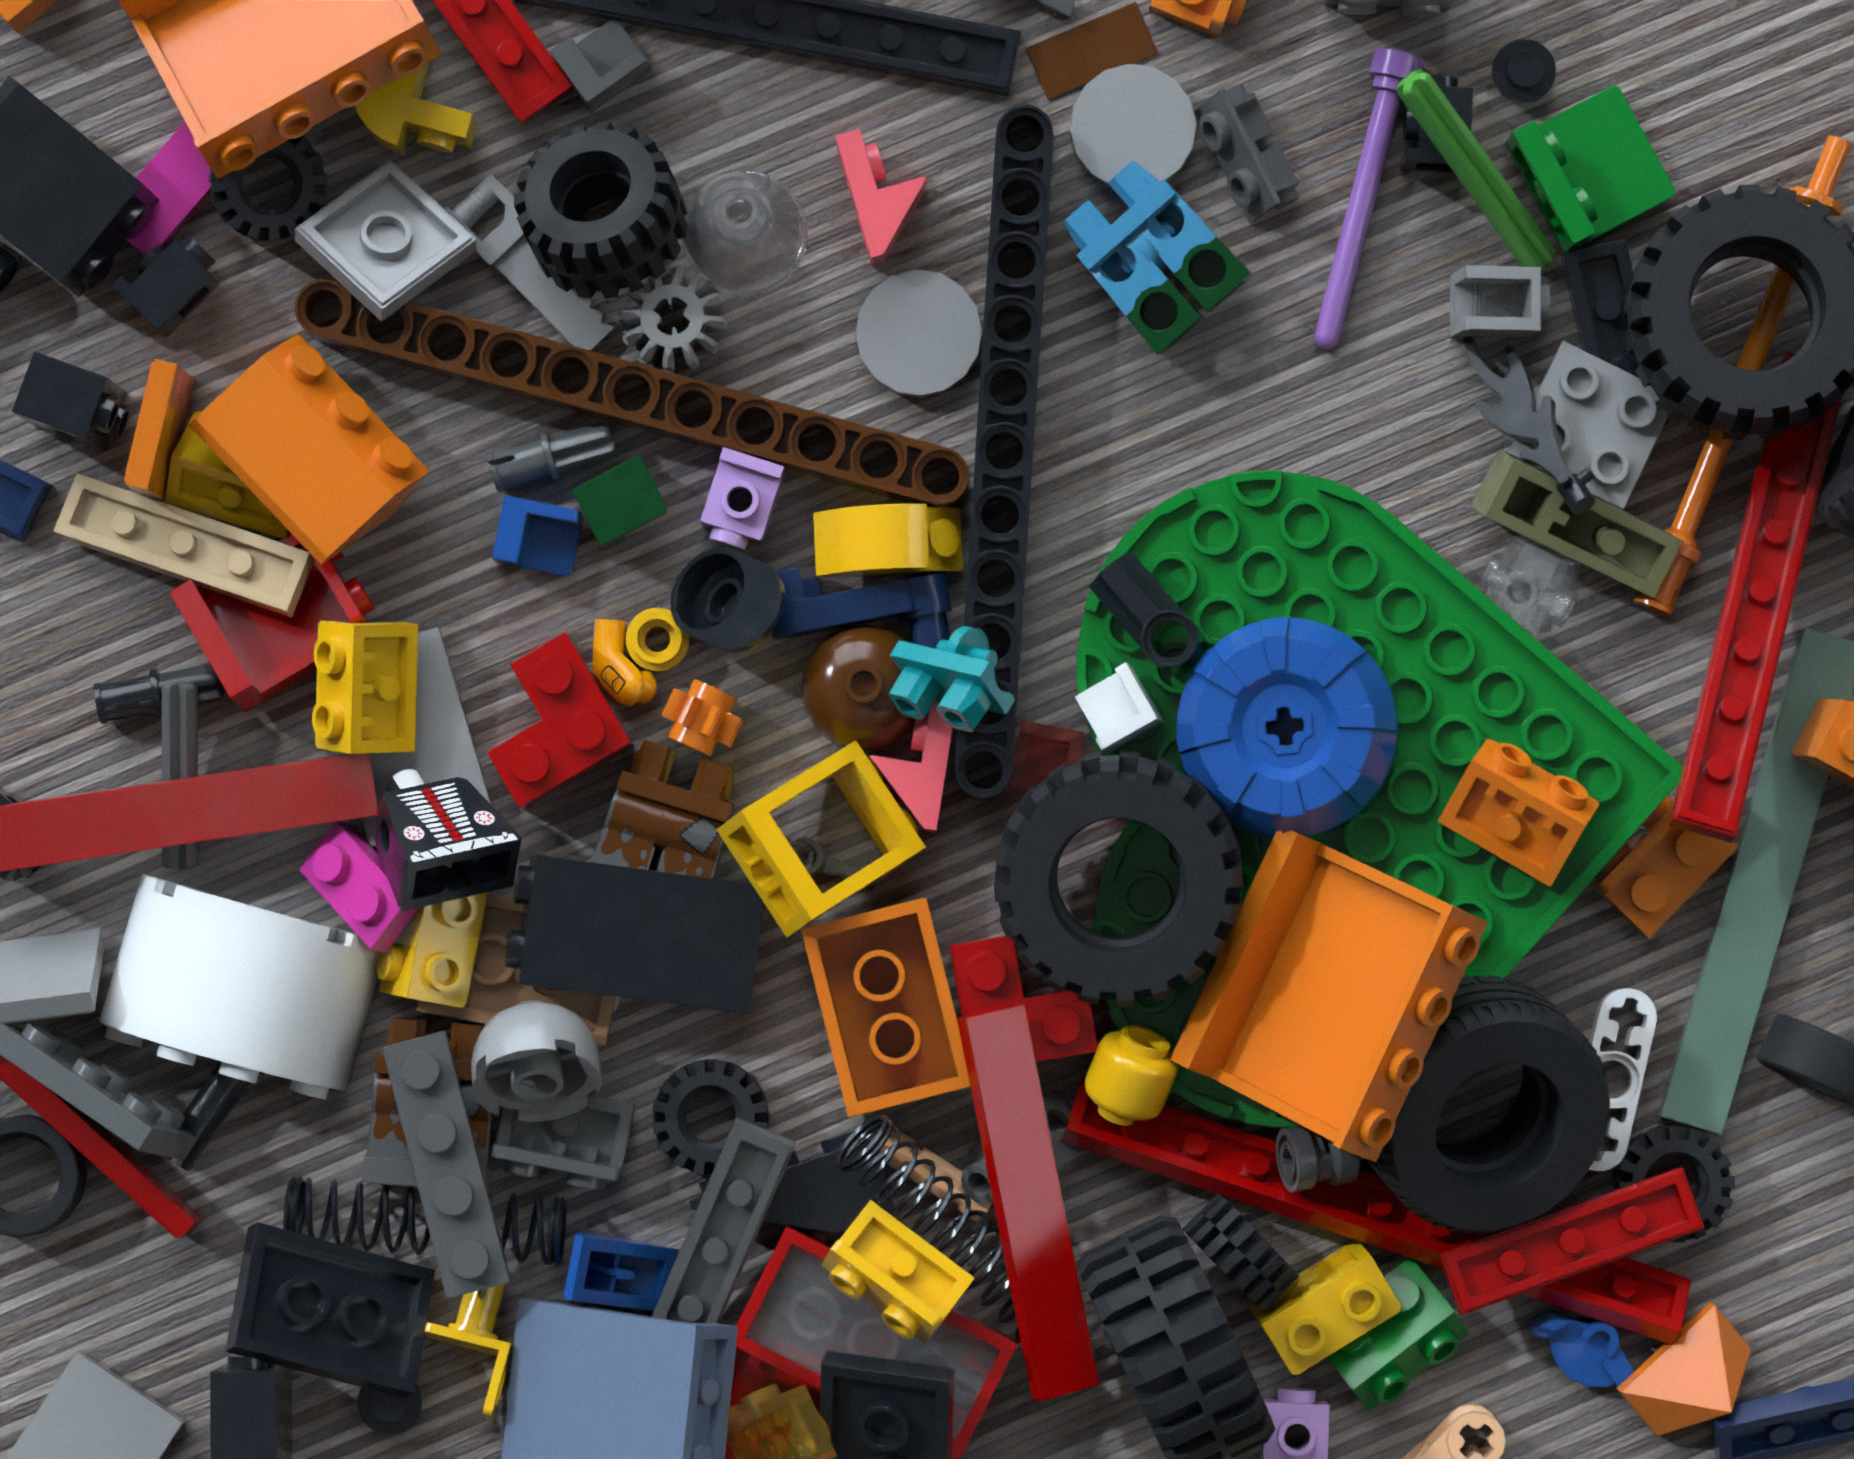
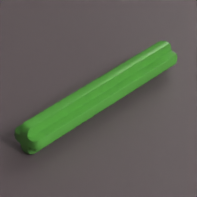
M1421 69L1412 71L1398 83L1397 94L1522 267H1541V271H1543L1547 265L1554 261L1556 250L1431 75Z

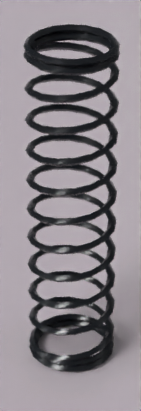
M881 1114L871 1117L854 1130L843 1143L836 1157L837 1167L841 1168L843 1172H852L869 1162L857 1178V1186H866L885 1169L896 1150L902 1147L912 1148L913 1155L910 1163L896 1171L884 1182L875 1195V1203L882 1204L895 1195L904 1185L914 1167L921 1164L929 1165L931 1171L928 1180L914 1188L900 1201L893 1211V1217L898 1221L906 1218L922 1202L932 1184L939 1181L946 1182L948 1185L946 1197L930 1206L916 1220L910 1230L918 1236L924 1235L940 1219L950 1201L957 1198L965 1200L966 1208L964 1214L949 1222L930 1242V1245L935 1247L939 1240L956 1226L948 1238L936 1248L942 1252L958 1236L969 1217L975 1215L982 1217L984 1221L982 1230L965 1240L949 1257L954 1262L959 1254L975 1241L965 1256L956 1263L962 1267L977 1251L985 1235L993 1232L999 1234L998 1227L988 1228L989 1218L986 1212L982 1210L970 1211L971 1200L969 1195L964 1193L952 1194L954 1186L952 1178L947 1176L935 1177L936 1166L934 1161L930 1159L917 1160L918 1148L915 1143L911 1141L899 1143V1127L892 1124V1120L888 1119L887 1115ZM894 1131L895 1139L892 1146L869 1162L885 1145L891 1132ZM876 1135L874 1139L867 1145L866 1148H864L858 1155L847 1161L848 1158L853 1154V1152L857 1148H859L865 1141ZM884 1158L875 1171L864 1179L870 1170ZM902 1175V1177L894 1185V1187L884 1196H882L883 1193L887 1190V1188ZM920 1192V1194H919L918 1197L913 1201V1203H912L906 1210H904L901 1214H899L900 1211L902 1210V1208H903L916 1194H918V1193ZM938 1209V1211L931 1218V1220L919 1231H917V1229L924 1222V1220L928 1216H930L935 1210ZM1001 1243L999 1248L984 1256L968 1272L973 1276L987 1261L992 1259L988 1267L971 1283L968 1289H972L980 1284L994 1269L1003 1253ZM1007 1270L1001 1273L985 1289L981 1296L980 1306H989L995 1303L1010 1288L1009 1280H1007L994 1296L986 1300L992 1290L1008 1276ZM1012 1297L1008 1299L998 1313V1323H1007L1016 1317L1014 1310L1003 1318L1006 1311L1013 1304ZM1017 1327L1015 1331V1340L1021 1343L1019 1330Z
M293 1176L289 1179L286 1191L283 1229L301 1234L306 1216L308 1236L315 1238L312 1221V1180L308 1177L304 1182L301 1176L298 1178ZM335 1179L331 1181L325 1218L318 1239H325L332 1218L335 1243L347 1246L351 1240L357 1220L360 1244L367 1252L376 1243L383 1219L386 1246L392 1254L398 1251L402 1244L409 1219L412 1249L416 1255H421L424 1252L430 1239L428 1225H426L424 1237L418 1249L415 1229V1188L413 1186H409L407 1189L398 1237L395 1245L392 1246L389 1223V1186L387 1184L382 1185L376 1222L370 1242L367 1245L363 1215V1183L359 1181L356 1185L349 1226L344 1241L341 1243L338 1226V1182ZM489 1192L490 1200L492 1203V1195ZM512 1193L509 1198L501 1237L503 1250L505 1249L512 1223L514 1254L517 1261L523 1263L529 1255L537 1225L538 1245L542 1262L545 1265L551 1266L554 1263L558 1266L562 1261L564 1249L566 1199L564 1197L559 1199L557 1196L552 1199L546 1256L543 1198L540 1195L535 1198L528 1237L521 1256L518 1235L517 1196Z

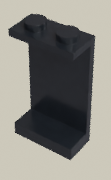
M532 852L529 866H518L514 887V903L524 904L520 930H509L505 951V967L515 968L513 980L517 983L749 1014L764 902L751 882L727 881L557 858Z

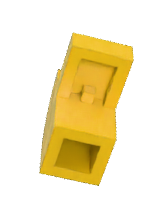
M431 60L425 63L417 72L396 79L371 93L362 103L355 106L358 115L371 135L381 145L397 154L404 155L410 132L418 134L416 143L441 152L453 153L455 144L470 149L472 147L478 127L473 114L420 99Z
M880 504L845 507L813 513L816 576L871 577L891 573L948 574L963 571L960 508L927 507V504Z

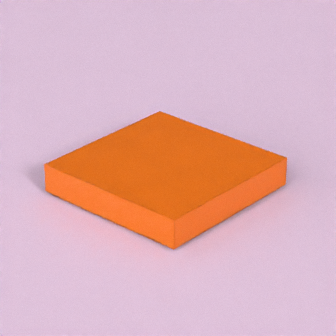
M158 359L151 363L124 482L126 486L143 496L165 502L171 455L184 431L196 379L178 364Z

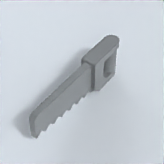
M489 174L479 183L472 193H469L453 210L448 207L444 209L477 239L476 253L491 268H496L572 346L593 351L614 330L612 325L602 323L603 313L601 311L591 309V298L579 297L574 287L566 292L556 286L552 277L547 278L541 270L518 223V214L514 208V197L492 174ZM500 201L505 206L504 221L481 241L470 228L488 209Z

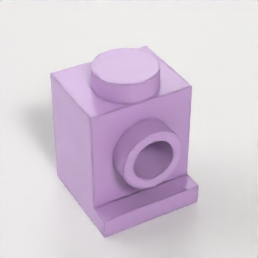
M723 447L700 522L702 526L712 529L709 537L710 540L745 551L748 541L763 545L786 472L784 466ZM744 489L752 495L753 500L749 509L743 512H736L729 507L728 498L733 491Z
M1282 1387L1277 1388V1399L1263 1398L1274 1423L1275 1431L1268 1442L1260 1446V1459H1328L1330 1405L1327 1401L1316 1400L1315 1389ZM1294 1424H1301L1308 1430L1306 1443L1298 1448L1288 1446L1284 1439L1285 1431Z

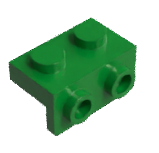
M1410 1257L1384 1276L1401 1304L1400 1312L1327 1357L1367 1411L1372 1410L1379 1404L1390 1403L1401 1396L1412 1378L1429 1365H1438L1449 1359L1459 1348L1460 1341L1469 1333L1455 1310L1414 1259Z

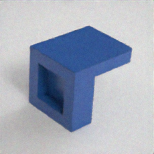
M504 495L492 559L497 564L569 577L574 569L584 515L580 510Z

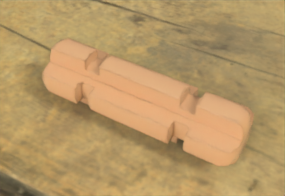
M894 1131L891 1132L890 1137L880 1149L878 1155L892 1146L895 1139ZM900 1131L899 1143L909 1141L916 1143L914 1139ZM902 1147L896 1150L888 1165L898 1171L900 1167L902 1168L909 1164L913 1155L912 1148ZM926 1147L922 1150L918 1148L917 1160L930 1159L934 1161L936 1166L935 1177L947 1176L952 1178L954 1185L952 1194H966L961 1183L963 1173L961 1170ZM921 1164L914 1167L908 1178L920 1185L928 1180L931 1171L930 1166ZM944 1181L932 1184L929 1192L940 1199L945 1198L948 1192V1185ZM961 1198L952 1200L958 1204L957 1210L964 1214L966 1208L965 1200ZM991 1199L986 1204L971 1200L970 1211L982 1210L987 1213L993 1204V1200ZM978 1215L969 1217L973 1221L982 1220V1217Z

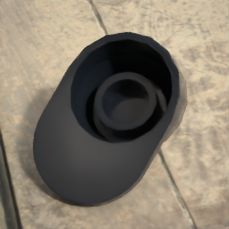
M718 547L699 554L689 561L678 575L671 592V613L676 625L693 639L724 652H743L764 640L777 624L784 607L785 587L779 573L770 565L735 549Z

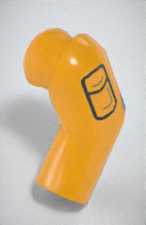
M596 619L594 621L592 661L594 678L617 703L630 707L636 703L643 705L649 703L656 694L657 682L650 671H639L624 656L626 621Z

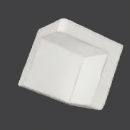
M1126 662L1115 668V674L1075 696L1097 735L1095 739L1101 751L1106 753L1114 751L1164 722L1134 667Z

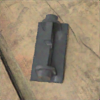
M1243 84L1228 91L1221 89L1194 111L1199 122L1201 138L1205 145L1214 152L1227 178L1230 196L1242 208L1249 224L1257 221L1274 207L1280 209L1299 199L1295 187L1299 185V181L1295 177L1280 145L1260 152L1256 145V142L1271 136L1273 131L1257 101L1255 93L1247 94Z

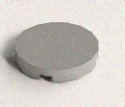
M1126 64L1104 70L1085 85L1073 106L1069 135L1075 157L1085 171L1087 170L1101 184L1114 190L1108 182L1131 161H1135L1151 173L1158 182L1162 179L1170 180L1181 170L1192 152L1196 119L1190 98L1174 78L1155 67Z
M915 269L891 275L871 290L859 310L855 338L861 362L877 383L898 394L924 398L945 393L966 378L979 355L982 327L977 307L961 285L941 273Z

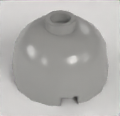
M529 1000L499 1012L486 1022L473 1047L471 1072L475 1100L488 1112L498 1116L499 1106L507 1109L518 1110V1121L538 1122L560 1119L585 1108L588 1105V1093L594 1089L599 1093L602 1087L601 1063L593 1032L575 1012L553 1003Z

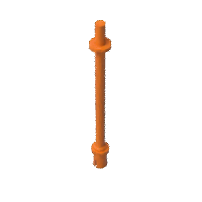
M1832 135L1827 137L1808 187H1790V190L1797 191L1795 201L1810 207L1815 199L1831 209L1827 216H1840L1842 214L1844 206L1831 198L1852 146L1849 141ZM1778 266L1774 269L1736 364L1737 368L1752 371L1762 370L1786 311L1796 282ZM1712 428L1709 431L1671 528L1664 530L1683 540V543L1655 598L1640 591L1635 595L1633 602L1641 607L1671 617L1674 611L1673 607L1690 565H1697L1702 552L1697 549L1698 542L1695 535L1733 443L1731 439H1723V431Z

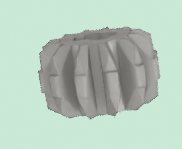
M675 265L671 271V284L663 285L661 276L655 279L650 275L648 280L654 289L651 293L648 294L642 288L631 293L630 288H628V295L642 307L641 309H620L619 318L627 324L641 325L628 331L623 336L626 347H636L648 341L639 355L638 360L640 364L649 366L661 352L663 353L662 368L664 371L675 372L676 356L684 355L688 368L691 371H696L700 368L698 357L693 351L697 346L707 354L717 355L720 350L719 345L705 333L725 332L728 329V322L720 316L707 315L724 305L721 293H713L699 299L709 283L707 276L700 273L694 277L686 288L684 287L683 266ZM675 306L685 308L683 315L688 327L679 334L675 327L672 328V335L663 333L664 325L659 314L667 307H670L672 313H675Z

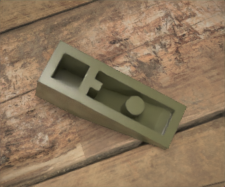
M1499 449L1471 504L1475 510L1500 525L1655 598L1683 540L1593 496L1595 503L1588 511L1582 514H1574L1557 491L1558 481L1554 476Z

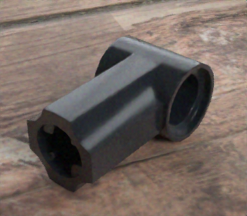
M1132 551L1115 559L1089 585L1091 591L1139 645L1146 657L1162 671L1171 674L1186 673L1193 669L1203 656L1205 642L1199 627L1185 614ZM1172 626L1185 628L1189 636L1188 646L1185 651L1174 658L1160 656L1157 651V641L1163 630Z

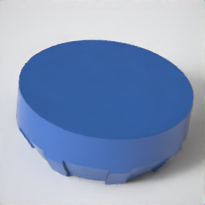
M1290 617L1265 619L1246 625L1222 638L1213 647L1209 648L1192 669L1193 671L1186 682L1178 708L1176 724L1178 751L1187 776L1190 778L1194 776L1207 789L1209 795L1220 805L1230 822L1234 825L1268 837H1274L1276 831L1282 830V833L1293 830L1306 837L1316 836L1338 828L1356 817L1374 800L1382 789L1392 769L1398 748L1399 718L1392 689L1378 664L1367 651L1346 634L1328 625L1307 619Z

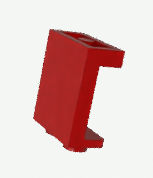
M292 534L279 541L309 552ZM342 551L322 565L313 557L314 564L292 618L204 587L200 589L192 579L169 592L227 694L245 713L317 670L314 662V647L318 640V624L320 621L370 623L366 614L375 610L371 599L356 576L345 581L335 562L345 557Z

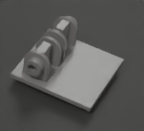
M1562 341L1535 396L1536 412L1540 410L1543 397L1546 395L1551 396L1556 403L1555 419L1559 445L1571 474H1579L1589 467L1596 476L1585 484L1591 494L1623 510L1669 413L1657 403L1661 396L1652 385L1644 388L1638 377ZM1512 438L1511 442L1513 443L1507 454L1523 461L1519 453L1522 450H1535L1538 448L1539 443H1528ZM1532 465V466H1534V467H1536V468H1538V469H1540V470H1542V471L1548 473V472L1545 471L1544 469H1542V468H1540V467H1538V466Z

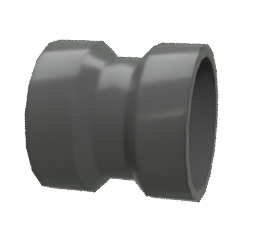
M1302 1126L1283 1128L1279 1131L1276 1138L1278 1171L1282 1183L1291 1193L1311 1190L1317 1182L1327 1181L1332 1186L1354 1183L1359 1175V1156L1333 1146L1334 1142L1313 1131H1308Z

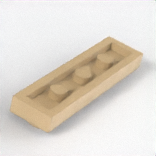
M78 473L75 476L53 530L61 539L186 582L192 579L198 586L291 618L314 564V559L310 552Z

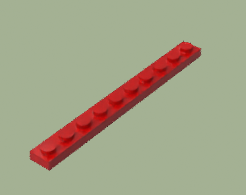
M1083 1077L1077 1089L1061 1141L1440 1268L1442 1266L1437 1254L1500 1232L1461 1233L1460 1231L1453 1232L1447 1230L1445 1227L1433 1226L1431 1222L1427 1223L1419 1215H1415L1405 1207L1378 1175L1360 1169L1357 1180L1352 1184L1332 1186L1327 1181L1317 1182L1311 1190L1291 1193L1282 1183L1278 1171L1276 1141L1167 1105L1164 1106L1156 1118L1146 1121L1135 1120L1129 1126L1118 1125L1106 1120L1098 1113V1105L1087 1095L1085 1078ZM1623 1257L1521 1295L1673 1345L1681 1332L1692 1279Z

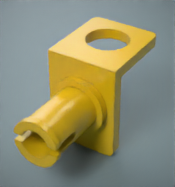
M507 1283L486 1288L483 1298H480L482 1290L464 1294L455 1324L449 1323L448 1327L427 1322L424 1330L429 1339L497 1356L482 1412L485 1419L492 1421L496 1417L513 1353L511 1343L497 1340L498 1336L493 1334L504 1288L507 1286Z

